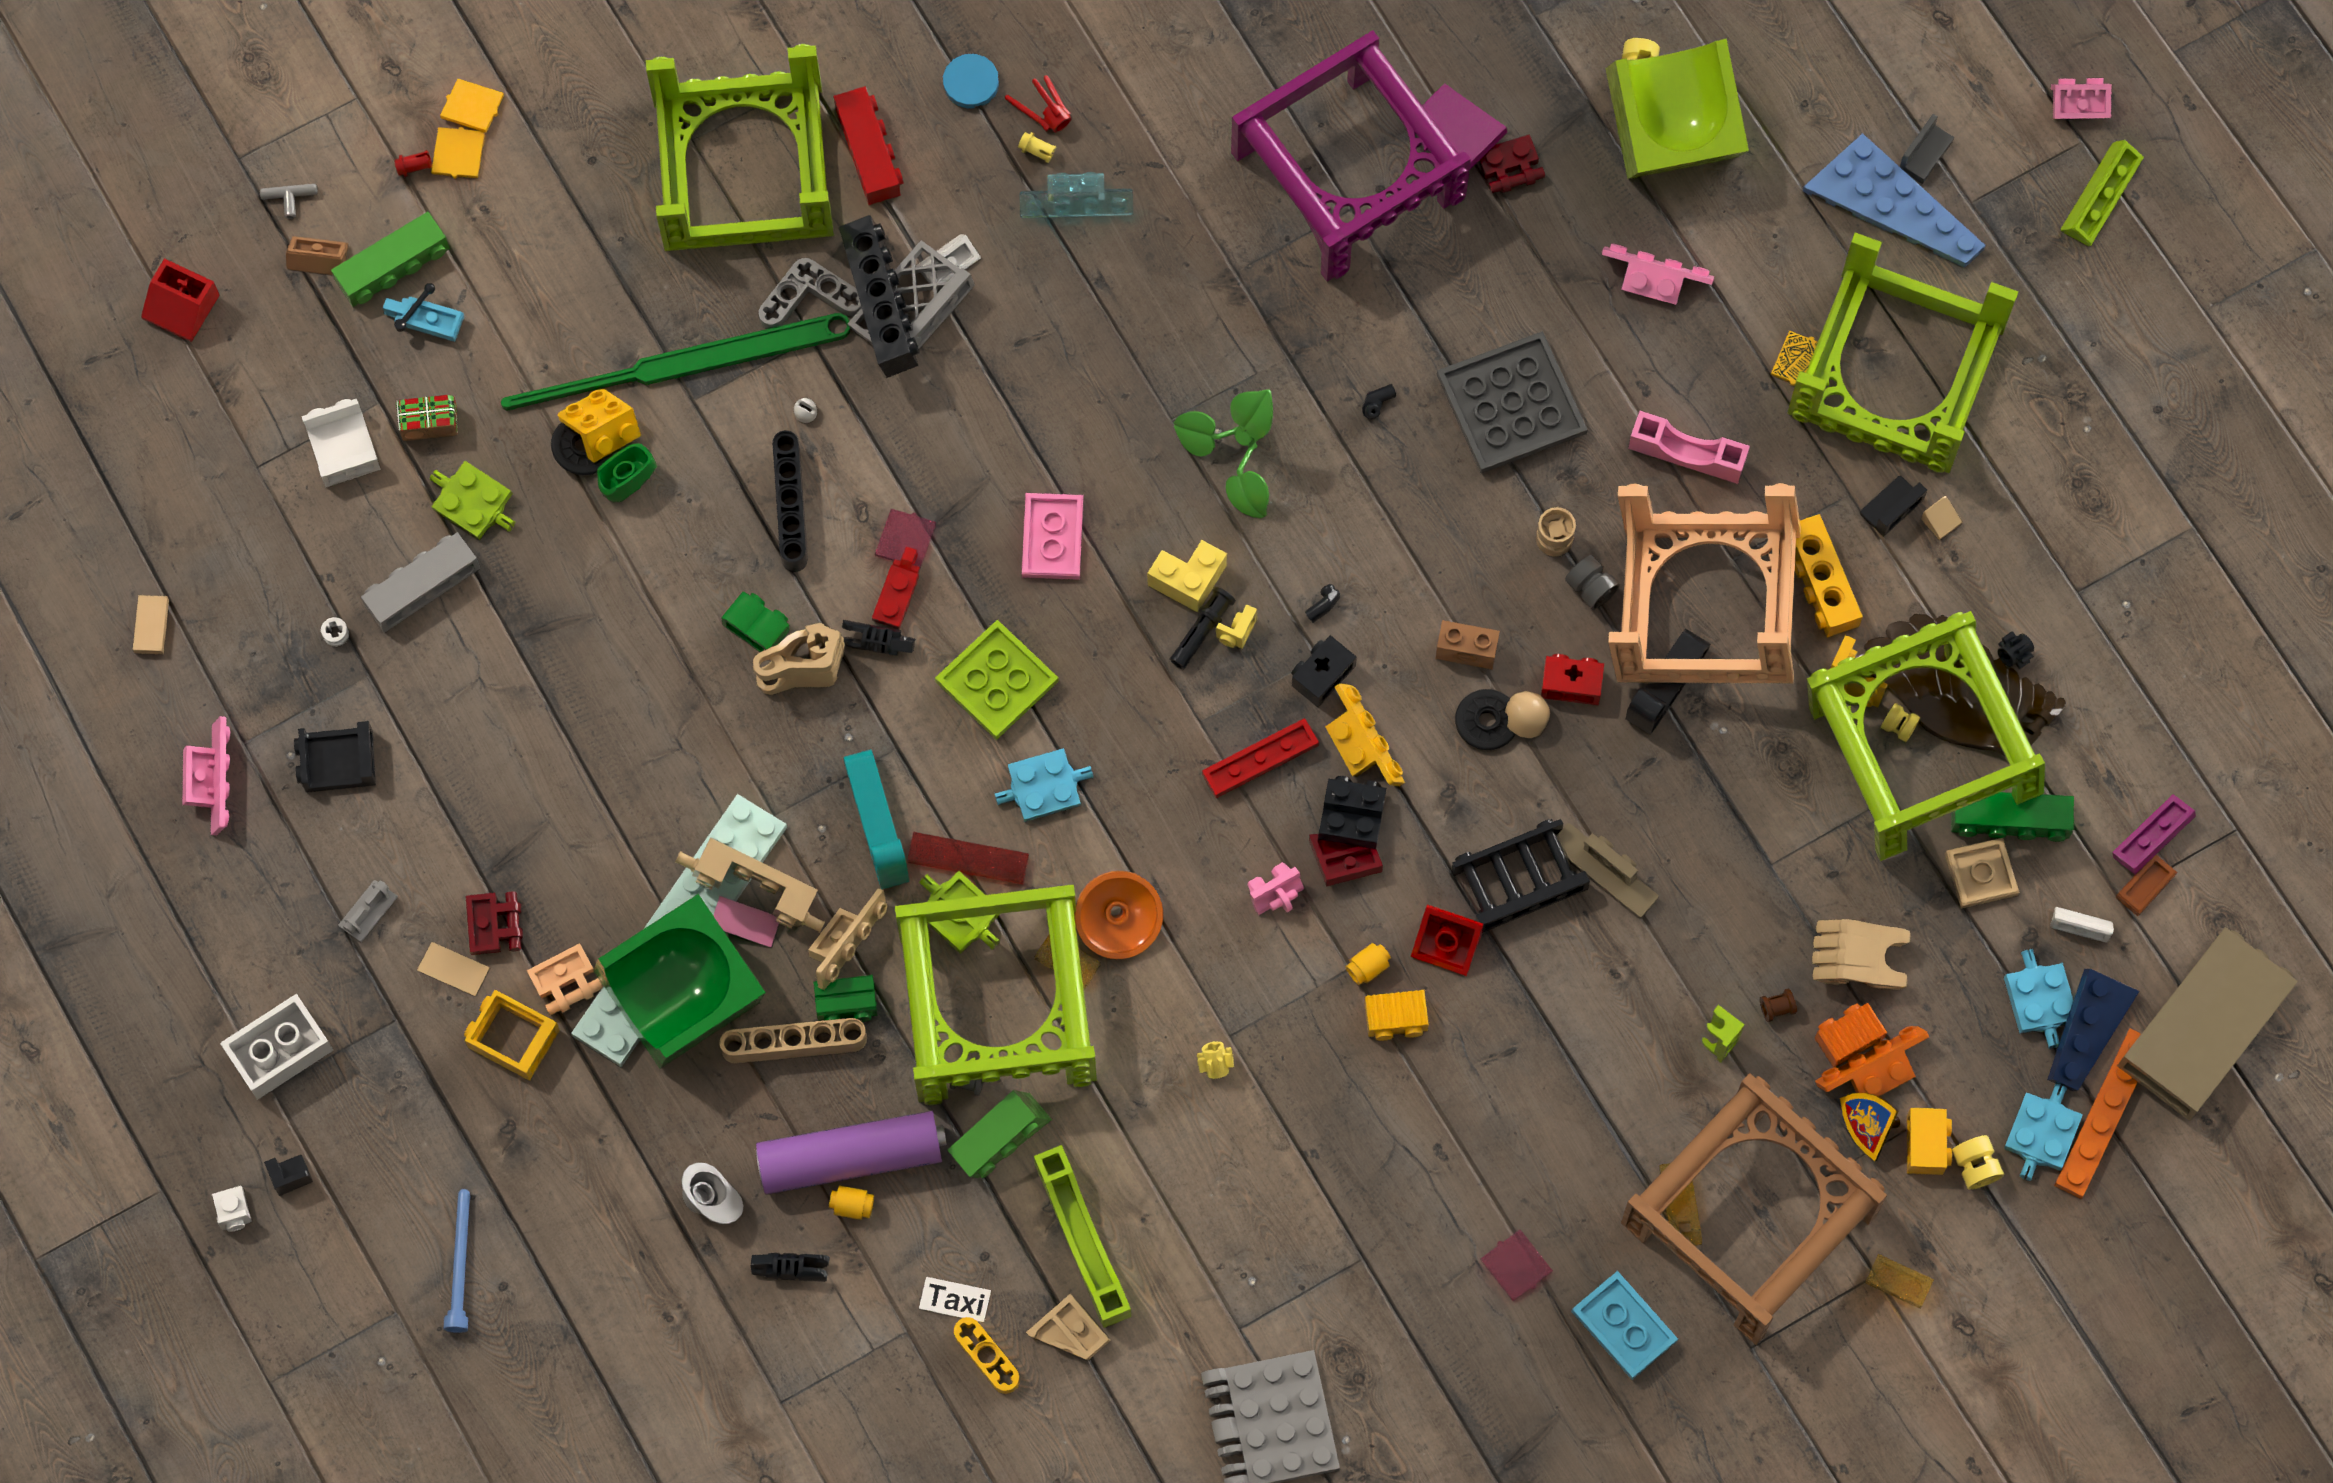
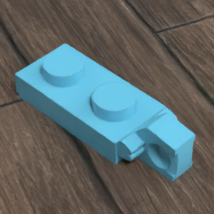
M409 296V299L403 298L402 302L386 298L383 305L384 314L395 318L394 321L402 319L417 301V298ZM423 301L406 322V327L455 342L464 319V313Z

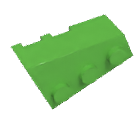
M1013 1090L956 1141L948 1151L969 1177L985 1178L996 1168L995 1165L999 1161L1010 1156L1022 1143L1052 1121V1119L1030 1093Z

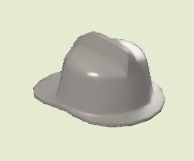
M694 1163L689 1165L683 1172L681 1179L683 1201L691 1211L703 1214L710 1221L719 1224H730L737 1221L742 1215L744 1206L741 1196L715 1167L707 1163Z

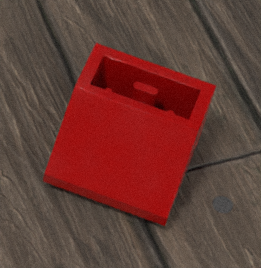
M164 258L150 281L141 318L192 342L220 294L214 281Z

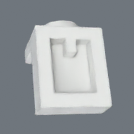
M242 1186L212 1194L218 1216L217 1222L222 1230L227 1229L228 1232L243 1229L245 1224L252 1222Z

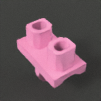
M1282 862L1273 868L1271 873L1274 879L1268 883H1265L1261 877H1256L1248 882L1252 903L1258 915L1269 909L1274 911L1281 906L1286 912L1293 909L1290 901L1298 897V892L1304 890L1300 879V872L1296 867L1290 869Z

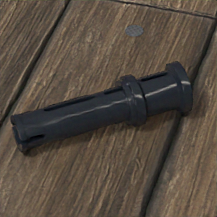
M1216 586L1213 588V595L1207 604L1201 606L1198 610L1199 617L1169 658L1178 668L1183 670L1186 668L1213 627H1217L1218 623L1222 622L1221 617L1229 605L1233 606L1236 602L1235 598L1224 589Z

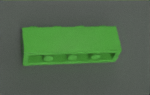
M427 211L331 269L335 282L352 307L357 304L368 302L374 294L382 289L393 287L405 275L416 273L428 261L439 259L450 248L446 236Z

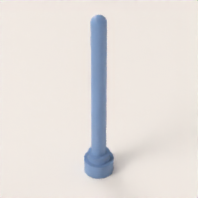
M462 1189L458 1193L451 1310L444 1317L443 1330L453 1333L468 1331L469 1318L466 1317V1312L463 1311L470 1192L466 1189Z

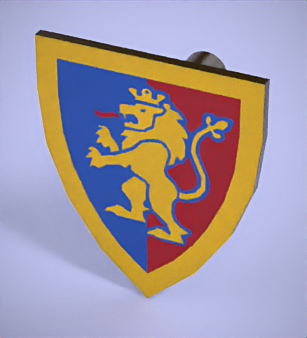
M1852 1093L1840 1098L1842 1115L1850 1135L1865 1154L1874 1161H1877L1890 1130L1900 1126V1119L1897 1117L1899 1110L1881 1097L1869 1093Z

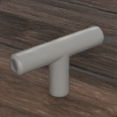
M316 184L262 188L260 190V197L262 200L283 198L284 217L293 219L296 217L295 197L317 195L318 188Z

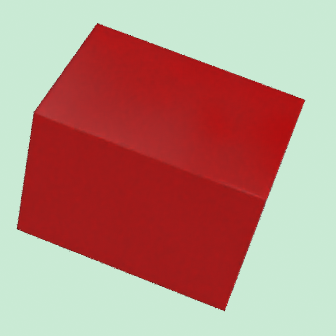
M1427 904L1411 957L1467 976L1482 935L1483 923Z

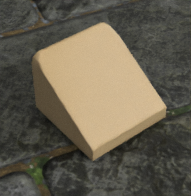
M1946 496L1926 509L1921 518L1939 540L1962 524L1961 519Z

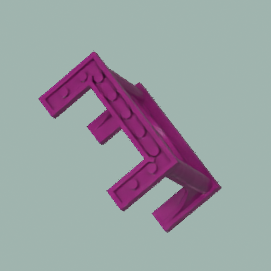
M1373 30L1232 116L1231 154L1238 162L1252 152H1257L1298 207L1313 232L1322 253L1321 275L1327 282L1334 277L1335 279L1341 278L1349 271L1353 243L1358 240L1364 241L1372 236L1374 230L1382 225L1388 226L1398 218V215L1404 211L1410 212L1416 209L1422 200L1428 196H1437L1438 203L1445 209L1449 205L1455 206L1461 203L1467 195L1470 157L1465 151L1458 153L1380 51L1379 37ZM1347 70V82L1353 90L1371 80L1403 123L1410 142L1408 163L1397 181L1382 192L1363 198L1335 196L1316 186L1306 176L1266 122L1267 119ZM1422 145L1424 152L1418 153L1416 149ZM1417 161H1428L1433 164L1434 169L1428 173H1423L1416 170L1414 164ZM1411 176L1417 178V180H1413L1411 184H1408L1406 182V180ZM1388 193L1393 194L1392 196H1390V197H1388V198L1386 197V194H1388ZM1332 202L1335 204L1333 214L1329 212L1331 207L1327 206V203ZM1365 205H1369L1371 207V209H1366L1365 212L1361 214V207ZM1345 206H1350L1355 211L1354 219L1348 223L1342 222L1339 216L1340 211Z

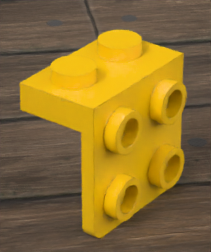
M605 389L591 392L589 396L577 403L568 405L558 413L559 421L581 435L587 457L594 463L641 436L633 408Z

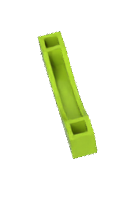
M1060 1145L1035 1155V1167L1103 1328L1130 1318V1305L1096 1232L1063 1146Z

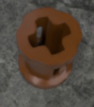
M1789 988L1779 995L1769 998L1766 996L1760 997L1761 1010L1767 1022L1773 1021L1774 1017L1787 1013L1794 1015L1797 1012L1796 1002Z

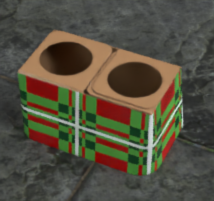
M440 395L403 399L396 402L399 431L403 441L458 435L457 403L454 396Z

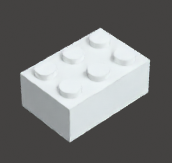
M297 994L220 1043L257 1100L334 1051Z

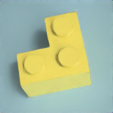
M1203 540L1199 543L1188 563L1162 550L1147 573L1148 586L1199 612L1198 610L1227 566V553Z

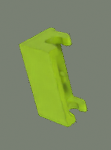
M1718 1005L1713 1011L1711 1023H1707L1706 1026L1707 1030L1718 1039V1042L1711 1043L1705 1037L1701 1041L1706 1049L1717 1056L1716 1060L1722 1063L1738 1043L1745 1024Z

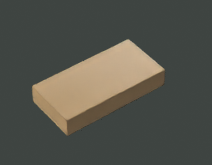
M138 595L133 643L134 653L164 654L169 606L167 596Z

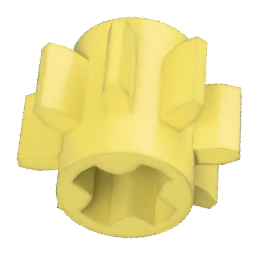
M1222 1042L1207 1043L1202 1047V1053H1197L1200 1073L1207 1072L1209 1078H1222L1229 1073V1068L1234 1067L1231 1047L1224 1048Z

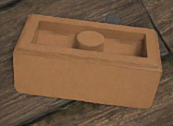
M292 236L286 251V267L289 270L333 275L331 269L346 261L348 243Z

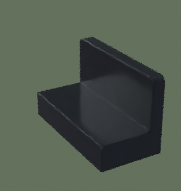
M1898 476L1860 511V515L1884 537L1924 501L1927 489L1920 482L1912 487L1902 476Z

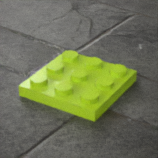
M996 620L935 677V682L997 740L1059 682V677L1002 623Z

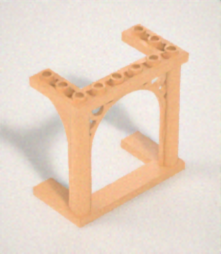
M1783 483L1765 486L1767 514L1758 511L1748 514H1734L1728 511L1719 514H1705L1699 511L1690 514H1676L1670 511L1653 514L1648 486L1640 484L1618 486V500L1627 538L1622 629L1621 632H1609L1608 641L1617 682L1793 683L1794 670L1791 657L1795 550L1796 538H1800L1801 533L1795 486ZM1670 538L1673 546L1670 549H1662L1656 545L1655 539ZM1678 538H1688L1684 541L1678 540ZM1734 538H1745V539L1742 540V541H1738V540H1735ZM1754 538H1768L1767 543L1760 549H1751L1749 546ZM1720 544L1740 550L1758 565L1764 575L1767 586L1765 632H1758L1757 637L1760 659H1646L1651 587L1658 571L1671 557L1693 546ZM1650 550L1655 555L1660 556L1658 560L1651 561L1653 554H1649ZM1768 554L1770 561H1764L1761 559V556H1765Z

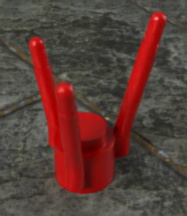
M1047 75L1044 76V81L1056 103L1052 101L1037 79L1032 80L1037 91L1048 105L1042 113L1045 116L1044 119L1011 96H1005L1008 102L1039 123L1046 132L1052 129L1057 133L1064 129L1072 120L1070 117L1071 113L1064 106Z

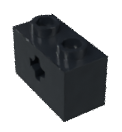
M1331 635L1325 641L1319 640L1310 652L1312 655L1306 662L1300 661L1291 672L1293 675L1292 687L1317 707L1335 690V686L1341 683L1356 667L1357 656ZM1317 667H1318L1319 669H1323L1324 667H1326V668H1327V672H1326L1325 670H1321V671L1318 673V672H1317Z

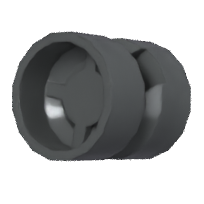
M1589 555L1571 569L1565 581L1575 592L1583 591L1581 596L1583 601L1592 610H1595L1605 604L1617 592L1620 584L1612 575L1608 573L1602 574L1604 566L1593 555Z

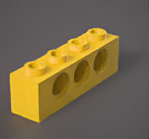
M1820 514L1800 520V538H1796L1795 573L1798 578L1802 577L1806 586L1804 587L1806 600L1809 604L1813 603L1817 612L1814 616L1820 630L1824 629L1826 636L1830 637L1859 627L1863 616ZM1812 547L1817 553L1809 555L1804 552L1803 548ZM1818 572L1823 573L1828 579L1824 581L1818 580L1814 574ZM1833 598L1839 605L1829 606L1824 600Z

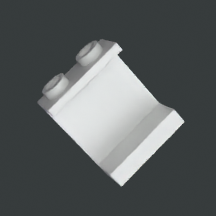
M344 399L337 402L335 406L326 409H313L307 415L301 416L308 432L325 487L381 470L357 399Z

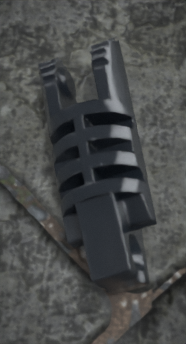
M843 620V629L863 633L862 639L843 637L847 647L895 656L898 655V651L906 653L914 651L916 639L901 635V630Z
M776 1252L752 1255L750 1268L752 1275L765 1276V1278L778 1280L781 1278L782 1280L799 1279V1281L825 1282L827 1281L828 1273L822 1268L829 1266L830 1257L817 1254L797 1255L796 1253L780 1254Z

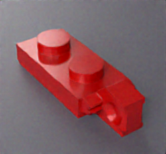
M906 546L901 561L894 560L872 615V621L900 630L919 579L920 567L915 566L918 557L916 549Z

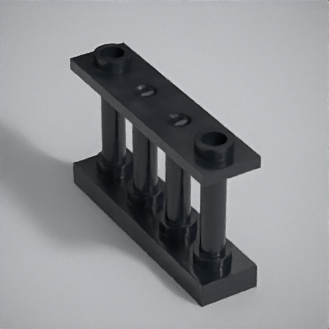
M1552 819L1545 820L1539 823L1534 830L1475 854L1471 852L1461 854L1452 863L1453 876L1464 872L1481 910L1476 915L1475 921L1483 923L1482 933L1588 890L1590 880L1586 872L1583 871L1577 874L1576 871L1572 870L1556 836L1563 829L1561 819L1554 822ZM1542 840H1546L1562 875L1561 881L1551 885L1549 882H1545L1529 847ZM1515 851H1519L1535 886L1534 892L1524 896L1522 893H1518L1502 858ZM1488 862H1492L1508 897L1507 903L1497 907L1495 904H1491L1475 869Z

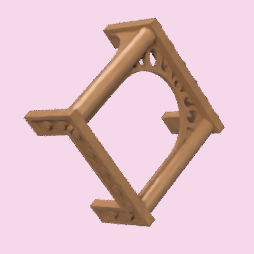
M1749 1073L1742 1080L1737 1094L1640 1196L1635 1193L1627 1202L1621 1224L1642 1243L1653 1233L1739 1311L1734 1326L1757 1345L1765 1337L1773 1320L1772 1315L1861 1220L1869 1225L1876 1218L1887 1194L1884 1193L1885 1188L1879 1181L1874 1178L1869 1179L1861 1172V1166L1850 1157L1846 1159L1838 1152L1839 1147L1834 1141L1828 1137L1823 1138L1815 1131V1125L1806 1117L1800 1118L1793 1112V1106L1788 1100L1782 1096L1779 1098L1770 1091L1769 1084L1759 1076L1755 1078ZM1765 1113L1770 1119V1128L1767 1132L1762 1133L1756 1129L1755 1125ZM1745 1119L1747 1120L1749 1130L1747 1134L1738 1131V1129L1745 1126L1742 1123ZM1777 1124L1780 1125L1782 1132H1787L1785 1137H1781L1775 1132ZM1762 1140L1790 1149L1807 1164L1817 1182L1820 1208L1817 1221L1811 1233L1751 1297L1660 1214L1710 1161L1724 1149L1740 1142ZM1804 1147L1809 1152L1807 1154H1803L1800 1151V1148ZM1826 1166V1171L1834 1174L1825 1177L1820 1172V1168ZM1831 1182H1842L1847 1186L1848 1192L1843 1196H1832L1826 1191V1186ZM1828 1203L1834 1205L1842 1204L1839 1209L1835 1206L1833 1213L1827 1210L1826 1205ZM1824 1219L1828 1220V1221L1823 1225V1220H1824Z

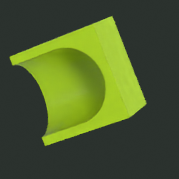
M1727 39L1656 57L1616 60L1605 68L1627 179L1738 158L1749 151Z

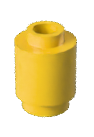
M1371 943L1349 959L1350 963L1345 968L1353 981L1361 985L1363 982H1370L1390 967L1388 960L1391 957L1384 946L1381 944L1376 946L1374 943Z
M839 1185L838 1191L832 1190L829 1208L834 1209V1215L858 1220H862L863 1217L870 1219L874 1195L868 1194L867 1190Z

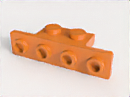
M1918 1026L1906 1027L1895 1038L1876 1043L1869 1052L1850 1057L1847 1061L1848 1063L1843 1066L1824 1071L1822 1077L1815 1080V1083L1820 1089L1829 1092L1851 1080L1856 1093H1869L1881 1096L1916 1077L1905 1050L1929 1038L1926 1030Z

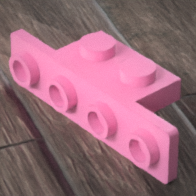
M1611 244L1610 248L1604 247L1602 251L1604 256L1629 262L1621 290L1671 304H1677L1684 278L1712 285L1714 276L1709 275L1710 270L1693 266V269L1689 270L1682 268V263L1676 260L1666 259L1664 263L1654 260L1655 255L1642 251H1638L1637 255L1626 252L1627 248L1621 245Z
M222 716L212 724V748L186 746L183 749L182 805L211 808V835L216 836L227 827L229 822V811L225 810V799L228 798L230 790L229 782H226V772L230 764V756L226 754V744L229 742L230 728L226 726V717Z

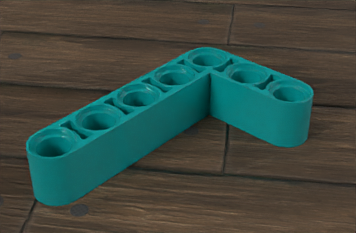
M872 749L844 756L846 771L880 888L883 890L910 882L904 851L900 839L897 838Z

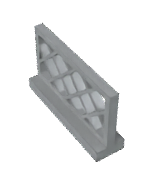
M922 240L895 269L898 279L901 275L912 274L913 286L897 288L896 285L897 292L900 291L902 294L914 292V304L906 305L902 310L903 312L915 311V319L911 323L913 330L909 331L911 338H915L919 349L975 286L969 272L963 268H958ZM923 251L931 256V265L916 267L915 259ZM948 269L954 273L949 281L937 283L936 271ZM932 271V284L917 285L916 273ZM933 290L934 298L929 303L919 304L918 292ZM861 308L848 322V326L872 344L868 329H863L858 325L864 318Z

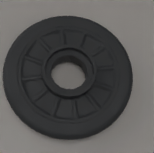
M560 423L552 435L551 450L557 463L566 471L577 475L595 474L597 469L613 456L612 452L595 463L588 459L586 452H580L575 448L574 444L577 440L582 439L581 435L564 423Z
M1481 689L1467 695L1460 702L1455 714V724L1461 738L1470 746L1481 750H1495L1508 744L1516 735L1507 726L1508 715L1505 713V709L1510 698L1502 692L1492 689ZM1483 713H1490L1495 717L1496 722L1491 726H1483L1479 721V717Z

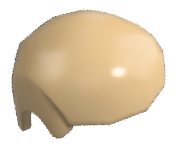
M1529 691L1514 694L1508 701L1505 713L1508 715V728L1520 737L1533 738L1540 736L1550 718V709L1547 702L1541 695Z

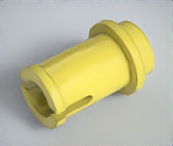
M1025 132L1018 145V148H1021L1023 153L1029 152L1045 160L1047 163H1049L1053 156L1052 152L1054 153L1056 150V146H1052L1034 137L1032 132L1030 134Z

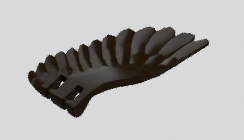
M1914 614L1909 618V622L1897 621L1889 624L1886 629L1887 637L1868 640L1864 645V649L1867 651L1875 646H1881L1882 648L1892 644L1893 640L1899 636H1911L1918 633L1921 628L1928 624L1935 623L1937 625L1947 621L1948 617L1941 615L1937 619H1933L1926 614ZM1944 645L1940 646L1935 654L1940 662L1947 661L1944 655ZM1982 645L2032 746L2041 735V729L2044 726H2049L2060 715L2066 701L2061 697L2057 699L2053 691L2046 692L2039 683L2033 685L2032 681L2027 677L2020 679L2018 672L2014 668L2007 669L2000 658L1994 660L1990 650ZM1929 651L1924 655H1918V658L1922 660L1930 656ZM1957 660V662L1954 664V667L1956 668L1964 667L1960 663V660ZM1900 663L1894 665L1893 667H1894V668H1899V667H1900ZM1913 668L1899 672L1884 681L1910 713L1921 717L1919 724L1932 735L1949 743L1980 750H1992L2005 756L1976 695L1958 677L1939 669ZM2025 716H2027L2028 718H2030V719H2032V720H2034V721H2033L2032 723H2030V722H2027V723H2026V722H2023L2022 720L2024 719Z

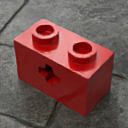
M1563 654L1546 656L1541 697L1543 699L1599 706L1604 663H1599L1594 658L1569 659L1567 655ZM1570 675H1575L1576 681H1570Z

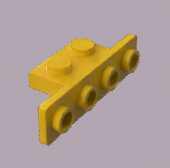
M1339 683L1335 686V689L1347 712L1325 726L1351 775L1358 777L1377 763L1389 785L1402 786L1405 783L1402 777V768L1391 758L1388 752V743L1378 734L1374 727L1375 720L1373 716L1364 709L1360 702L1362 698L1359 691L1354 686Z

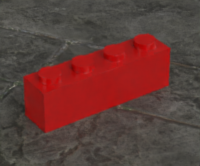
M866 86L834 95L835 109L868 205L901 196L899 185L904 184L900 169H894L892 160H895V155L891 143L885 144L883 136H886L887 132L882 119L877 120L875 112L878 111L875 96L868 95Z

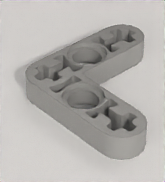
M802 258L792 265L761 305L759 319L761 325L766 329L782 326L808 292L849 317H854L862 307L857 289L815 261L809 258ZM810 268L811 275L817 279L815 285H813L814 281L811 276L805 274L801 277V269L805 271ZM831 281L836 284V289L832 293H824L820 289L821 285L824 282ZM786 288H792L797 294L793 299L785 300L781 297V292ZM842 290L843 296L848 300H853V298H856V306L854 304H851L849 307H847L845 298L840 296ZM775 301H777L780 304V307L778 309L777 303ZM777 309V319L772 317L770 320H767L766 313L772 314Z

